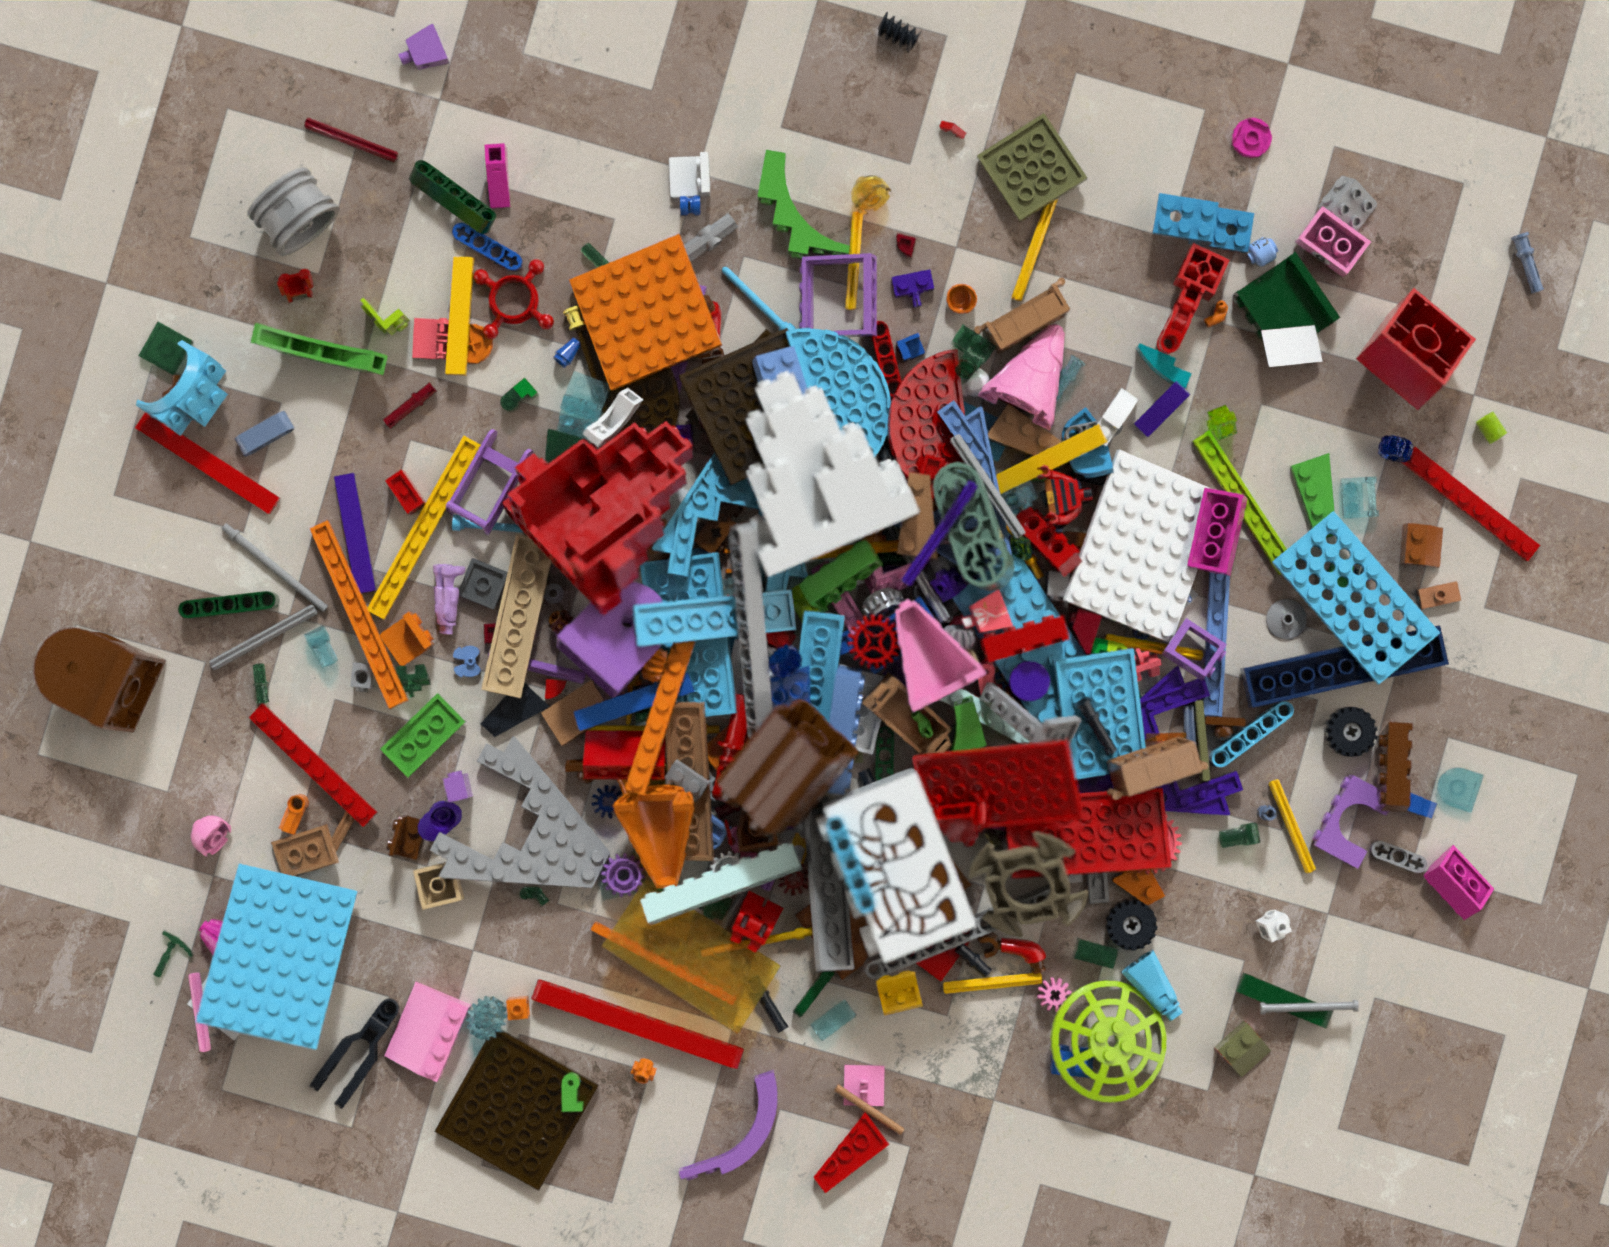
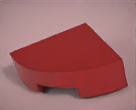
M942 120L939 125L940 129L945 132L950 131L955 134V137L964 139L967 134L955 123Z
M546 679L545 699L558 696L564 690L567 681Z

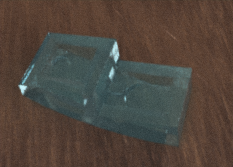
M844 999L810 1025L823 1041L855 1018L856 1014Z

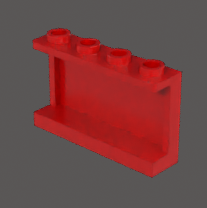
M586 730L583 758L584 779L628 780L644 731ZM666 735L650 780H665Z

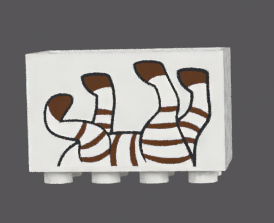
M912 767L822 802L825 812L815 817L824 841L831 840L826 828L827 819L834 815L840 816L846 825L875 899L873 911L863 913L858 909L851 890L845 891L854 917L857 918L866 914L869 925L859 929L870 956L881 953L885 963L976 927L918 775ZM838 820L831 821L830 829L833 831L839 830L841 822ZM841 839L838 842L840 850L848 848L849 842L847 840ZM836 851L830 853L839 879L846 878ZM854 859L846 860L845 867L847 869L855 868L856 861ZM854 879V888H861L864 885L863 879ZM865 897L861 899L860 905L867 908L871 905L872 901L870 898Z

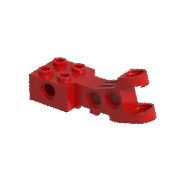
M1195 243L1192 244L1173 283L1174 286L1181 288V291L1156 341L1158 351L1170 354L1178 350L1201 298L1209 302L1214 296L1230 261L1229 259ZM1165 339H1169L1172 342L1170 349L1165 347Z

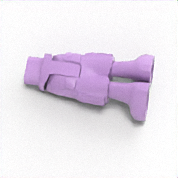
M434 564L433 573L436 580V586H434V612L436 613L437 624L440 625L439 633L453 634L459 601V589L454 587V580L457 576L465 573V567L452 566L451 564Z

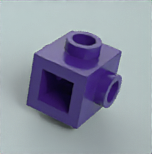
M954 567L948 570L945 568L935 573L936 578L930 582L942 602L955 597L967 587Z

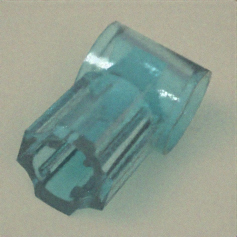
M323 625L304 634L309 647L314 650L322 668L339 661L330 644L329 634Z

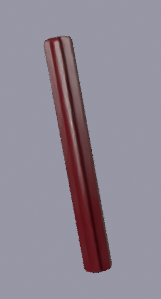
M311 118L305 120L304 127L308 130L393 163L397 161L399 154L394 150Z

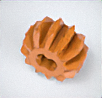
M659 648L643 665L642 676L644 679L651 682L661 681L668 660L667 651Z

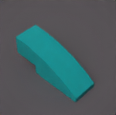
M1141 343L1137 345L1136 351L1158 376L1171 385L1177 381L1184 388L1187 387L1192 373L1175 367V357Z

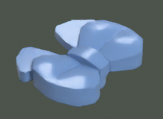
M466 646L462 649L458 647L454 651L453 657L463 659L465 663L454 667V671L458 676L475 677L480 674L481 668L476 664V658L480 654V650L477 647Z

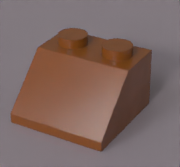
M1403 524L1399 564L1440 568L1443 528L1425 524Z

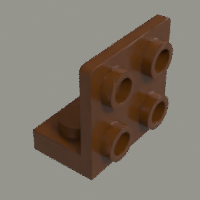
M402 815L394 820L392 831L395 832L387 845L388 856L400 855L415 860L418 859L423 838L418 833L419 818Z

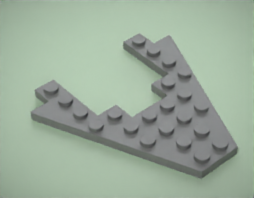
M512 737L505 752L486 743L477 762L530 789L521 807L537 815L538 818L521 851L502 842L494 859L439 832L430 849L431 852L447 859L439 877L592 888L610 851L516 737Z

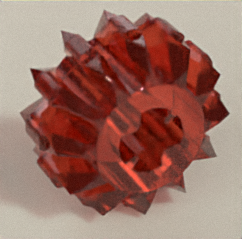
M808 870L794 872L797 874L796 877H800V880H796V884L788 880V877H792V874L778 878V880H784L778 886H787L784 889L785 894L789 888L792 889V896L795 895V889L798 890L799 894H802L801 886L805 889L809 888L804 883V881L809 882V877H804L808 874Z

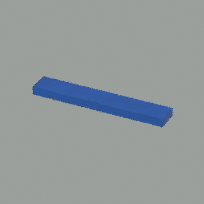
M688 672L685 673L678 697L695 692ZM660 682L574 711L579 730L582 731L652 707Z

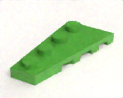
M1329 453L1290 466L1311 528L1315 527L1330 513L1335 512ZM1328 534V535H1326V538L1331 537V536H1334V535H1333V534Z

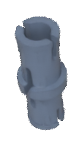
M1263 805L1257 809L1259 811L1257 814L1262 820L1266 821L1267 819V821H1270L1277 816L1275 815L1277 813L1276 810L1270 805L1268 807Z

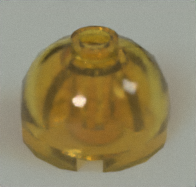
M862 176L856 180L852 188L851 201L860 214L866 215L869 214L868 210L873 208V211H876L889 200L890 195L888 193L889 191L891 192V188L879 176Z

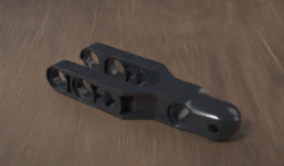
M392 998L383 1000L360 1032L348 1035L340 1041L309 1086L318 1092L353 1042L358 1039L368 1041L370 1044L369 1054L334 1103L340 1109H343L377 1062L378 1042L400 1011L399 1003Z

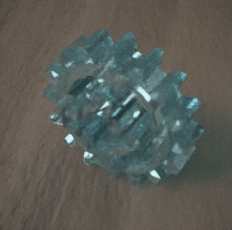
M485 996L484 1000L478 999L477 1005L472 1004L474 1009L468 1011L470 1017L466 1019V1021L470 1022L467 1026L471 1030L470 1034L480 1040L483 1038L489 1040L490 1036L496 1037L497 1031L501 1033V1025H506L503 1020L508 1017L504 1013L507 1010L503 1006L504 1003L493 996L491 998Z

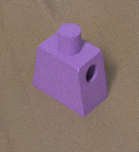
M433 23L407 38L405 41L409 50L398 54L403 65L414 61L418 70L450 63Z

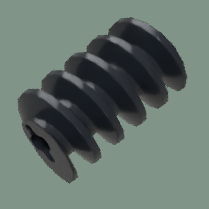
M888 12L885 13L878 27L879 37L885 34L886 41L893 37L892 44L895 45L900 41L899 48L907 45V52L914 48L922 32L921 30L916 34V27L909 30V23L902 27V19L895 23L894 15L888 19Z

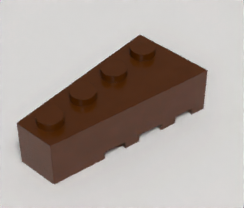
M1388 722L1382 733L1377 737V746L1380 747L1377 764L1381 766V773L1378 774V785H1381L1378 803L1381 804V811L1406 812L1410 807L1411 779H1407V776L1410 775L1412 769V761L1408 760L1412 749V740L1408 739L1409 732L1413 731V723Z

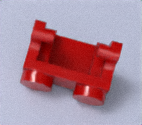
M301 269L299 273L292 275L285 273L281 274L278 278L277 285L281 295H286L289 303L293 302L294 296L307 294L308 298L313 297L311 289L314 287L310 270Z

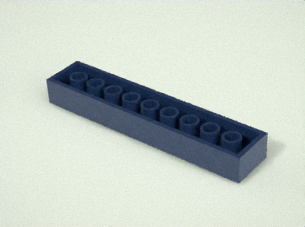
M1435 626L1440 634L1387 678L1449 665L1441 626ZM1416 630L1408 631L1406 633L1409 636H1415ZM1393 638L1390 644L1394 649L1401 647L1399 639ZM1372 640L1363 641L1362 643L1365 646H1371ZM1344 646L1240 668L1248 707L1251 708L1374 681ZM1377 651L1375 658L1379 662H1383L1386 659V655L1382 651Z

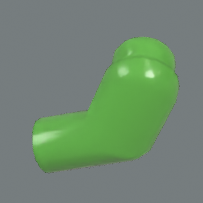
M918 710L912 712L911 718L917 722L919 734L923 738L932 737L931 722Z

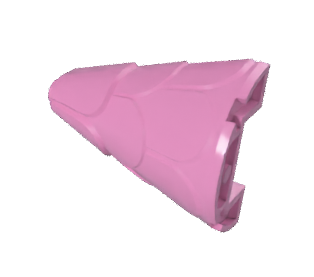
M1057 324L1045 327L1022 347L1021 352L1005 364L1003 369L982 387L978 396L994 404L1001 398L1034 414L1033 423L1050 431L1054 424L1059 377L1063 365L1065 341L1063 328Z
M906 600L899 604L900 608L895 610L899 646L902 647L909 704L913 712L944 698L986 675L982 666L940 627L941 624L915 601L910 602V600Z

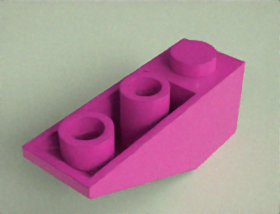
M505 143L484 144L490 208L510 207L507 147Z

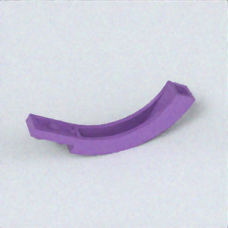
M774 1070L754 1077L758 1090V1111L755 1121L744 1139L734 1148L721 1155L679 1168L681 1179L692 1180L698 1177L697 1174L702 1172L710 1174L717 1171L718 1167H720L721 1173L725 1174L741 1166L759 1150L769 1135L776 1115L778 1090Z

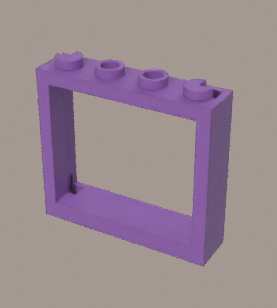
M867 253L802 257L801 267L799 268L800 274H802V282L799 285L800 294H802V302L799 305L802 322H800L799 327L814 329V265L863 263V329L837 330L833 332L846 337L877 336V256Z

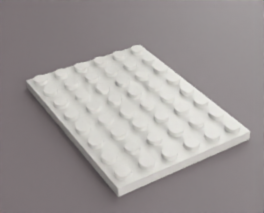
M1116 450L1112 461L1114 473L1107 475L1083 542L1081 553L1079 554L1083 562L1073 570L1063 601L1170 643L1177 630L1198 570L1187 566L1204 487H1209L1122 450Z

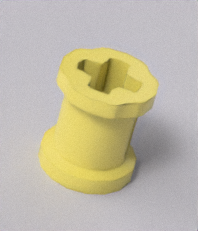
M579 305L563 311L570 324V331L586 325L580 315Z

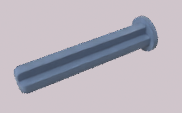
M1185 705L1183 707L1184 738L1194 741L1196 744L1195 705Z

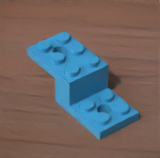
M1159 193L1152 234L1189 240L1188 244L1191 245L1195 243L1203 247L1248 253L1254 213L1218 207L1219 202ZM1176 211L1180 213L1181 220L1178 222L1172 221L1170 218L1171 212ZM1228 225H1233L1236 228L1235 235L1227 234L1226 227Z

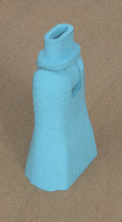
M1150 950L1137 959L1138 963L1132 962L1121 973L1156 1010L1160 1011L1162 1015H1166L1169 1021H1172L1181 1015L1183 1011L1178 1006L1180 1003L1177 1001L1176 993L1154 950Z

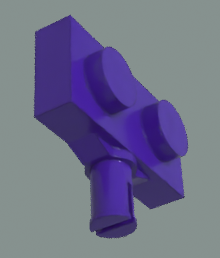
M930 269L891 277L895 298L903 296L912 297L913 308H917V304L918 307L922 306L919 295L934 290Z

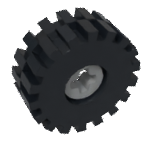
M1339 708L1330 715L1329 720H1326L1325 724L1327 726L1324 728V732H1326L1325 740L1328 741V746L1337 754L1348 757L1361 756L1363 753H1367L1369 748L1375 745L1373 743L1374 740H1377L1376 731H1378V728L1375 727V719H1372L1370 717L1371 714L1365 712L1362 708ZM1350 726L1356 729L1354 737L1346 733L1349 731L1348 727Z
M1125 899L1120 903L1114 904L1115 906L1110 908L1109 915L1106 916L1107 922L1105 924L1110 939L1117 946L1125 950L1137 951L1136 949H1143L1145 945H1149L1152 938H1155V931L1158 928L1156 925L1157 918L1153 910L1145 903L1135 899ZM1131 919L1133 922H1137V925L1134 926L1135 930L1126 927Z

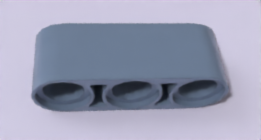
M281 411L235 437V441L244 457L287 435L295 428L286 412Z

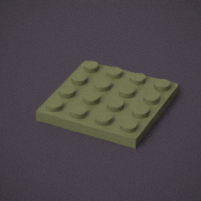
M1044 113L977 155V159L1019 222H1022L1087 180V176Z

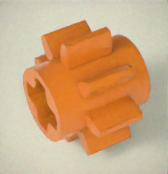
M646 1058L640 1059L639 1062L635 1061L631 1070L634 1080L642 1084H646L648 1080L653 1081L657 1068L653 1067L654 1063Z

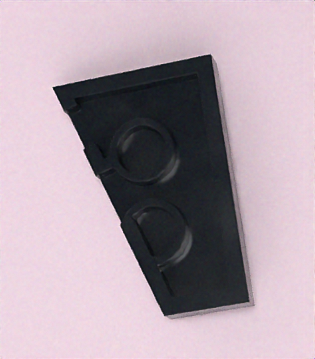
M525 683L521 698L506 695L480 724L494 737H497L551 706Z

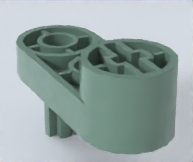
M959 462L948 464L940 469L933 483L934 496L942 519L968 481H972L978 486L947 532L960 571L967 581L981 590H999L1012 579L1015 566L1014 559L1006 547L984 481L979 473L967 464ZM972 518L978 519V529L973 533H967L965 530L966 522ZM991 547L999 549L1002 554L996 557L992 553ZM981 550H983L985 558L992 562L989 563L988 566L993 580H991L989 572L982 568L986 566V563ZM980 574L983 582L976 581L973 575Z

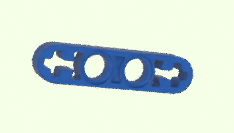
M458 223L453 227L452 233L454 238L509 271L516 272L522 268L523 260L516 252L477 232L465 223ZM465 228V232L471 236L469 243L466 242L469 240L468 237L464 235L458 237V229L462 230ZM477 237H482L485 240L484 245L480 248L474 246V240ZM494 247H500L502 250V254L497 258L491 255V250ZM506 252H509L507 257L510 259L517 258V266L513 265L510 267V262L504 259Z

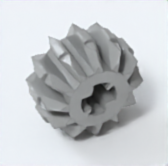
M952 624L943 629L965 651L975 646L976 635L972 627L965 630L963 625Z

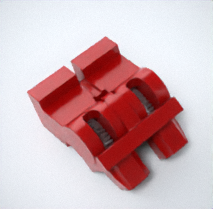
M748 891L733 924L730 940L740 944L743 937L746 936L751 939L747 948L757 953L761 946L765 945L784 908L769 900L762 907L765 898Z

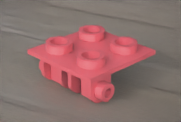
M414 318L412 358L446 360L449 326L447 318Z

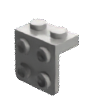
M1341 176L1329 193L1324 196L1318 208L1325 207L1358 231L1376 208L1377 202L1356 179Z

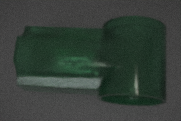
M1257 823L1243 824L1237 828L1219 831V840L1222 848L1261 843Z

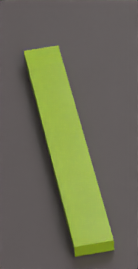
M1209 430L1193 440L1192 443L1224 491L1243 494L1248 498L1243 521L1272 564L1287 548ZM1272 564V566L1274 567V569L1276 570V572L1278 573V575H1280L1281 573H1280V572L1278 571V569Z

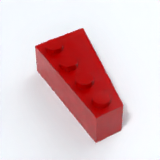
M1053 615L1043 617L1042 622L1036 624L1032 620L1022 623V628L1015 629V626L1004 628V633L996 635L995 631L984 634V639H981L980 643L986 663L1069 640L1064 617L1054 618Z

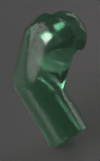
M525 886L519 893L523 900L536 899L541 906L550 901L538 886Z

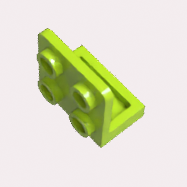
M362 298L360 300L363 303L361 308L368 316L376 318L374 323L384 334L388 332L393 335L397 331H403L408 326L407 323L410 320L399 308L383 320L366 299Z

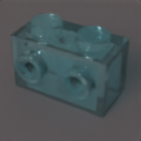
M1031 480L1000 494L1014 515L1020 512V507L1022 510L1033 506L1032 501L1039 498Z

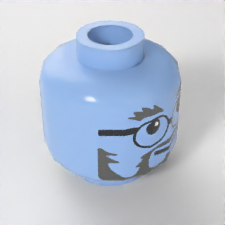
M1261 237L1249 245L1250 253L1247 256L1252 264L1256 263L1258 266L1263 267L1276 259L1278 248L1271 238Z

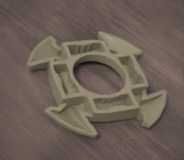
M1038 832L1033 833L1040 847L1026 846L996 852L993 850L994 845L987 843L972 861L968 879H973L986 873V890L993 911L988 910L982 919L993 928L1005 934L1022 937L1023 932L1019 924H1035L1059 918L1060 915L1063 917L1062 923L1068 927L1079 917L1084 909L1088 898V891L1084 890L1070 895V881L1062 859L1064 856L1070 857L1075 851L1064 842L1050 835ZM1033 869L1041 872L1048 879L1051 889L1048 896L1041 902L1023 904L1015 901L1008 894L1005 887L1007 878L1017 870Z

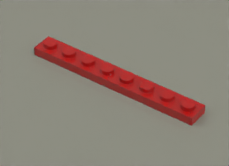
M1413 447L1401 462L1525 561H1529L1541 546L1417 447Z
M264 703L251 714L249 719L362 827H365L375 817L378 811Z

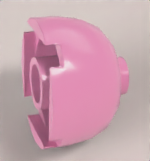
M218 816L203 817L193 824L191 842L196 850L204 856H207L208 853L213 855L227 842L228 838H225L227 832L231 834V825Z

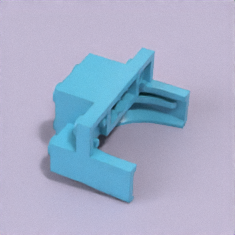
M183 340L177 344L187 352V365L176 386L166 396L156 402L146 403L140 400L136 402L138 408L180 436L192 420L205 427L228 395L217 386L226 372L221 367L222 365L208 354Z

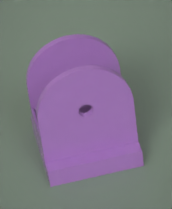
M632 582L621 590L622 602L603 616L589 603L574 621L567 625L557 636L556 647L612 698L618 697L624 692L626 687L643 670V665L662 645L637 647L632 606L663 603L655 591L637 582ZM624 623H627V624H629L631 627H630V628H626V627L623 626V624H624Z

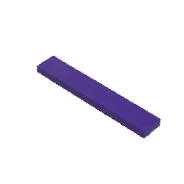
M355 473L334 476L353 576L361 593L376 591Z

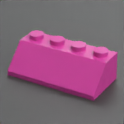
M1204 487L1187 566L1211 573L1231 576L1248 499L1245 495Z

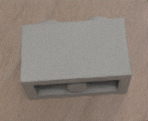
M1056 571L1046 572L1044 592L1050 601L1063 600L1069 584L1070 573L1063 577Z

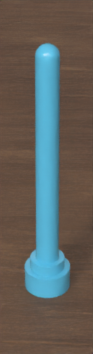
M728 267L722 268V273L779 328V331L788 328L789 331L796 329L791 323L780 319Z
M453 515V531H461V529L465 530V528L482 529L460 515ZM496 522L492 529L524 533L517 524Z

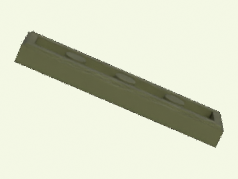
M1197 700L1192 702L1195 705L1197 752L1199 760L1208 763V768L1206 770L1202 769L1199 773V779L1201 781H1209L1210 770L1203 700Z

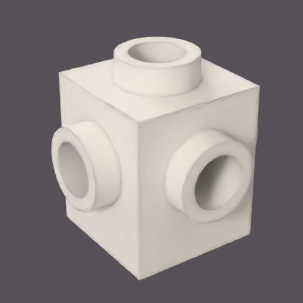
M1277 910L1267 911L1263 917L1256 920L1261 937L1270 942L1281 940L1292 931L1289 925V917Z

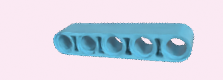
M1286 701L1275 703L1235 733L1229 740L1215 748L1209 755L1210 763L1215 767H1225L1291 718L1294 713L1292 704ZM1281 705H1285L1288 709L1287 714L1281 716L1279 713ZM1265 717H1269L1272 721L1271 726L1265 728L1263 725ZM1249 729H1253L1256 732V736L1252 740L1247 738V731ZM1233 741H1238L1240 744V748L1236 752L1231 750V743ZM1217 753H1222L1224 756V760L1220 764L1215 762L1214 757Z
M837 815L831 816L826 821L828 834L858 909L863 913H869L875 908V899L843 819ZM833 820L841 822V828L837 831L830 829L829 825ZM841 839L849 842V846L845 850H840L837 847V843ZM854 859L856 861L855 868L847 869L845 867L846 860ZM854 879H863L864 885L858 889L854 888L852 885ZM862 898H870L872 901L871 905L867 908L860 905Z

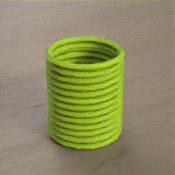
M1494 411L1475 423L1489 444L1497 441L1508 432L1503 427L1499 418L1496 417Z

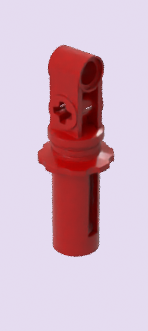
M736 693L737 713H733L730 716L725 741L717 742L718 745L723 747V751L719 756L720 762L712 796L715 800L722 802L725 801L720 795L722 788L718 785L717 779L749 740L745 699L743 694Z

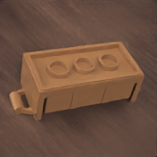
M1059 278L1057 282L1050 285L1048 290L991 323L987 321L981 326H976L973 331L974 335L978 336L982 331H985L997 354H1001L1048 325L1065 317L1069 313L1070 307L1059 288L1064 286L1065 279Z
M887 673L862 702L863 705L919 754L947 752L951 748L952 744L948 734L952 728L928 706L918 711L931 722L933 735L930 738H923L919 734L917 722L911 718L913 710L909 704L908 689L891 674ZM944 739H946L943 745L937 751H935V749L941 744V742Z
M1176 737L1109 759L1107 765L1114 789H1109L1107 795L1113 799H1119L1126 795L1132 796L1200 773L1202 769L1206 770L1208 768V763L1199 760L1194 741Z

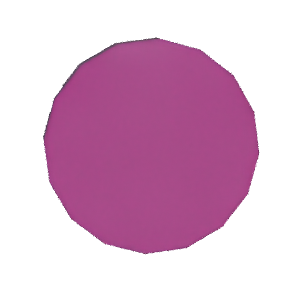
M1248 118L1239 122L1233 130L1231 137L1232 145L1241 156L1256 158L1263 155L1270 147L1272 133L1269 126L1261 119Z

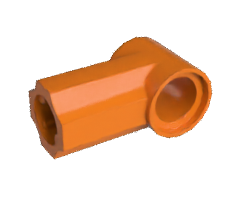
M296 794L289 798L279 829L293 835L296 834L303 814L309 806L307 796ZM296 798H299L302 801V807L300 809L296 808L294 805V800Z

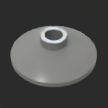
M1282 599L1275 602L1269 608L1266 621L1269 630L1275 636L1282 639H1291L1298 636L1304 630L1307 617L1304 608L1298 602L1291 599ZM1286 615H1289L1291 617V621L1289 623H1287L1284 619Z

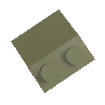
M1246 1021L1240 1023L1214 1047L1241 1078L1271 1052L1261 1037Z

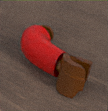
M990 932L977 938L982 944L989 942L994 945L992 948L984 950L985 958L995 956L1001 950L1002 953L1021 956L1026 963L1030 964V967H1033L1031 969L1033 974H1039L1046 970V967L1043 965L1046 953L1034 941L1017 938H1001L999 940L995 932Z

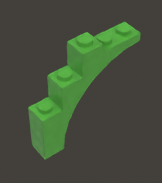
M766 150L757 198L764 205L776 203L773 227H776L777 231L788 232V230H792L788 254H792L791 257L795 259L808 257L809 250H813L812 253L817 255H824V253L848 255L849 245L835 242L821 235L798 213L786 185V153Z
M258 323L254 325L250 342L292 357L305 358L322 364L336 365L353 371L379 375L384 374L388 357L375 351L321 341Z
M972 696L963 698L960 704L957 701L953 702L956 722L955 735L950 751L978 749L987 746Z

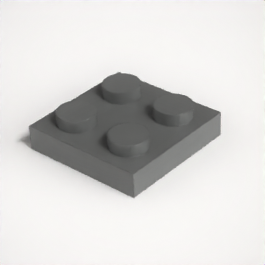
M472 558L460 585L459 596L495 610L505 586L508 572Z

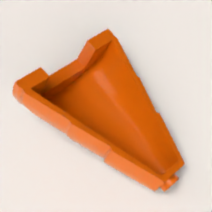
M650 785L645 796L637 793L629 796V793H626L613 805L615 814L626 831L628 839L641 858L640 862L657 889H664L670 885L678 886L686 857L685 849L690 833L689 828L694 811V801L690 792L686 793L683 787L676 785Z

